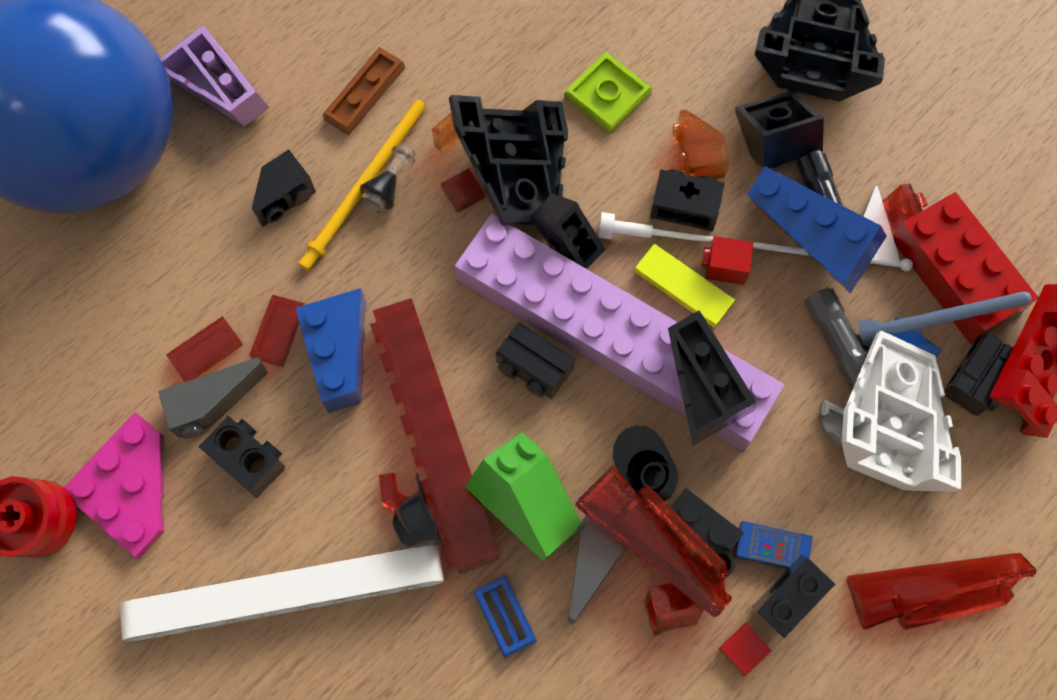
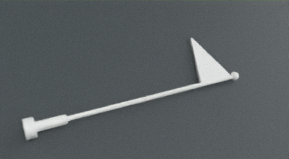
M875 186L863 216L881 225L887 237L870 264L900 267L902 271H910L913 268V262L907 258L900 261L878 186ZM605 212L601 214L598 238L609 240L612 239L613 233L651 238L654 235L711 243L713 236L653 229V225L614 220L615 214ZM759 242L753 243L754 249L810 256L802 248Z

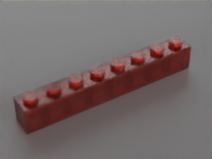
M412 298L373 310L376 322L371 323L370 326L376 343L383 341L386 350L385 353L380 354L386 373L393 371L396 383L391 384L390 387L396 404L403 402L406 411L405 415L400 416L406 436L413 434L417 446L412 447L411 452L416 467L424 466L427 479L421 480L427 500L435 499L438 511L432 513L439 533L445 532L449 545L443 548L449 568L456 566L459 574L499 561V554L482 504L465 488L472 474Z

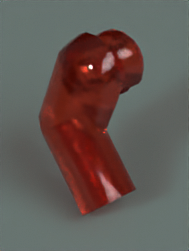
M396 473L381 474L378 477L382 505L386 510L395 514L397 507L409 497L398 491Z

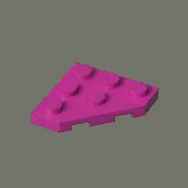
M134 412L64 488L67 489L74 499L75 505L130 554L140 559L164 533V518L162 517V498L164 497L162 450H164V436Z

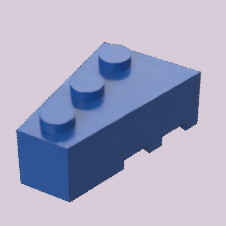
M361 288L295 308L321 401L328 413L359 404L362 401L363 342H365L364 323L367 302Z

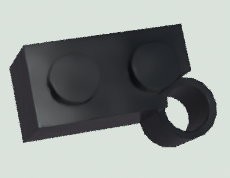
M685 488L665 513L660 524L705 558L702 563V570L709 580L715 582L722 581L735 568L734 558L729 552L744 532ZM719 557L724 560L727 566L725 574H717L711 569V558Z

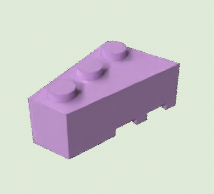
M204 25L160 58L169 81L243 127L269 108Z

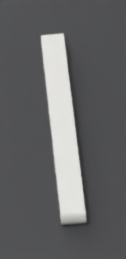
M427 545L419 548H409L124 601L119 604L122 641L146 640L438 585L444 582L439 546Z

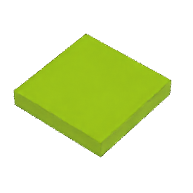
M605 51L564 91V97L611 134L652 94L653 88Z

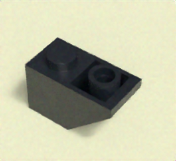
M290 150L285 151L261 167L252 210L262 227L268 223L278 221L286 211L295 205L307 202L311 195L316 192L310 176Z

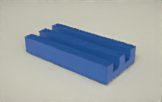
M506 575L473 591L504 658L537 642ZM500 586L503 587L527 637L521 641L496 590ZM487 592L490 593L514 643L507 647L484 599L483 594Z

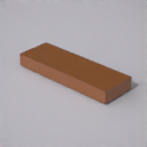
M378 47L322 114L324 120L350 135L405 69L404 62Z

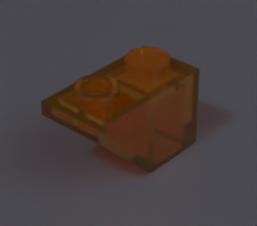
M680 110L678 122L673 124V138L675 143H680L681 152H678L679 170L685 171V175L695 177L725 178L729 166V158L724 134L688 110Z

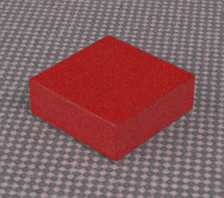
M744 623L718 648L743 676H746L772 651L747 623Z

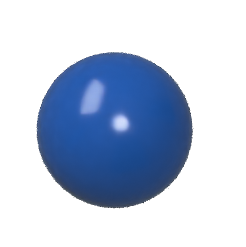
M0 0V197L28 209L64 214L94 210L112 204L136 189L156 167L167 146L172 128L173 97L170 81L155 47L135 23L101 0Z

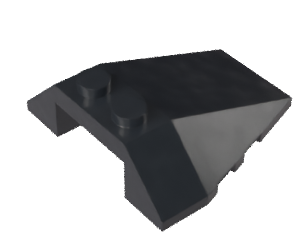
M787 0L784 3L783 9L773 15L767 27L764 26L758 35L754 55L776 86L788 91L793 90L794 92L817 96L821 99H831L840 102L881 84L884 75L885 58L883 53H878L875 46L877 38L875 34H870L868 29L870 21L861 0Z
M451 95L449 103L454 129L501 225L534 224L530 215L551 194L563 196V185L560 182L561 171L565 167L566 158L563 157L564 142L568 140V128L562 101L535 100L524 110L485 109L482 107L481 97Z

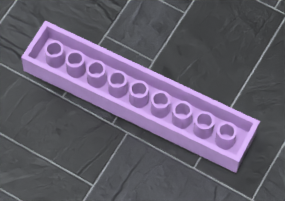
M491 214L455 264L457 281L686 417L668 328L678 322L512 225H501L498 217ZM725 350L757 403L755 411L716 432L714 435L744 452L785 384Z

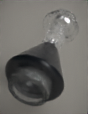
M400 143L399 146L393 147L392 152L395 158L385 172L360 185L362 193L360 201L376 213H382L384 209H392L394 207L397 177L406 163L411 165L415 163L414 157L416 153L406 144Z

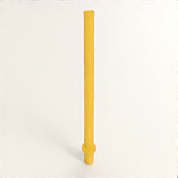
M415 100L316 239L309 241L306 246L308 250L298 262L301 268L309 271L318 257L322 258L325 255L326 246L362 198L363 194L360 191V185L379 174L425 110L426 105L421 100Z

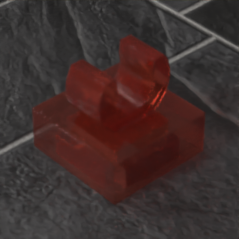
M911 183L898 186L882 200L893 229H898L902 222L923 211L921 207L928 205L924 194H915Z

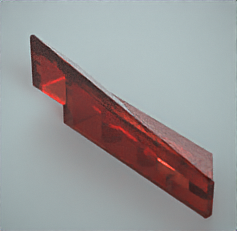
M612 465L576 501L575 506L712 617L715 618L720 615L732 600L731 595L725 591L724 579L728 574L726 562L647 484L636 493L617 468Z
M1011 553L847 576V584L863 629H869L898 617V622L902 628L908 630L1005 606L1015 596L1011 589L1021 578L1033 577L1036 574V568L1021 553Z

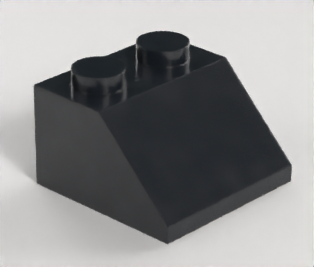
M793 90L735 107V113L749 153L763 168L764 166L768 168L779 167L781 164L797 160L813 151L820 150L823 152L824 117Z

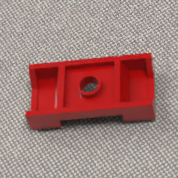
M1057 284L1044 285L989 395L993 401L1017 410L1025 419L1020 429L1023 435L1048 438L1054 424L1057 422V403L1053 400L1055 394H1057Z

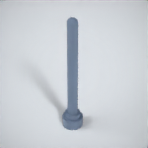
M1019 292L880 323L879 320L872 322V319L858 321L862 344L865 348L872 345L875 335L879 331L890 335L1025 306L1031 302L1032 298L1028 292Z

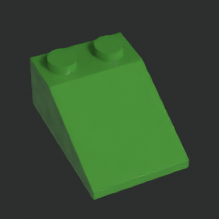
M523 432L484 458L465 485L466 489L543 562L580 530L578 527L581 521L548 455Z

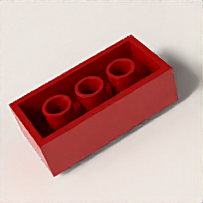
M956 192L902 222L893 235L896 247L905 259H910L913 262L914 271L943 309L1019 292H1028L1031 295L1032 299L1028 305L953 321L970 344L985 332H991L1019 315L1038 299L1033 289Z

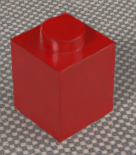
M714 236L710 247H704L701 266L706 267L705 279L744 285L750 273L754 242Z

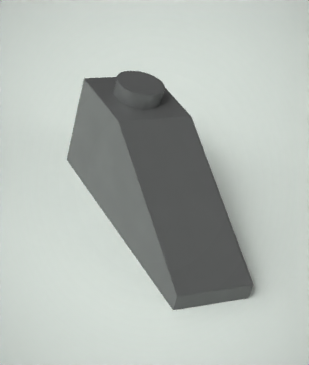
M257 357L158 391L169 430L178 438L187 439L196 437L203 433V429L212 427L268 373L260 358Z
M602 506L596 514L589 511L578 527L583 532L579 539L568 621L573 625L637 532Z

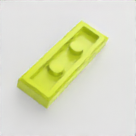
M656 244L650 248L635 267L634 272L690 312L695 313L700 310L707 323L713 328H716L735 302L734 298Z

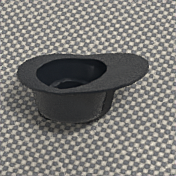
M633 426L625 429L617 437L613 446L615 467L633 502L641 507L653 508L660 506L672 496L678 482L677 467L663 440L654 430L646 426Z
M416 473L419 490L397 507L392 521L394 530L403 546L419 548L438 543L441 549H443L444 545L430 514L419 474Z

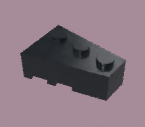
M700 310L668 328L687 422L694 446L755 411L757 402Z

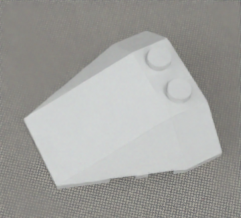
M883 331L876 333L843 411L842 447L848 468L901 490L957 492L961 490V455L959 447L953 448L948 429L953 427L951 416H945L940 398L944 397L945 393L935 355Z

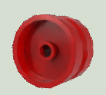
M11 476L0 480V556L42 558L55 554L67 544L75 530L77 512L74 499L66 488L55 481Z

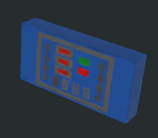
M745 521L740 523L739 529L744 534L737 542L735 558L788 569L800 555L810 558L813 536Z

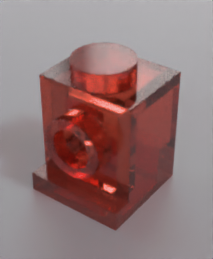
M692 580L649 587L644 600L653 635H659L662 631L697 625L701 614L704 612L702 596L699 592H695ZM671 607L676 608L677 611H672Z

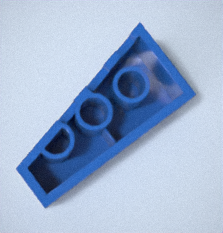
M764 166L747 194L759 209L788 234L850 294L887 237L881 225Z

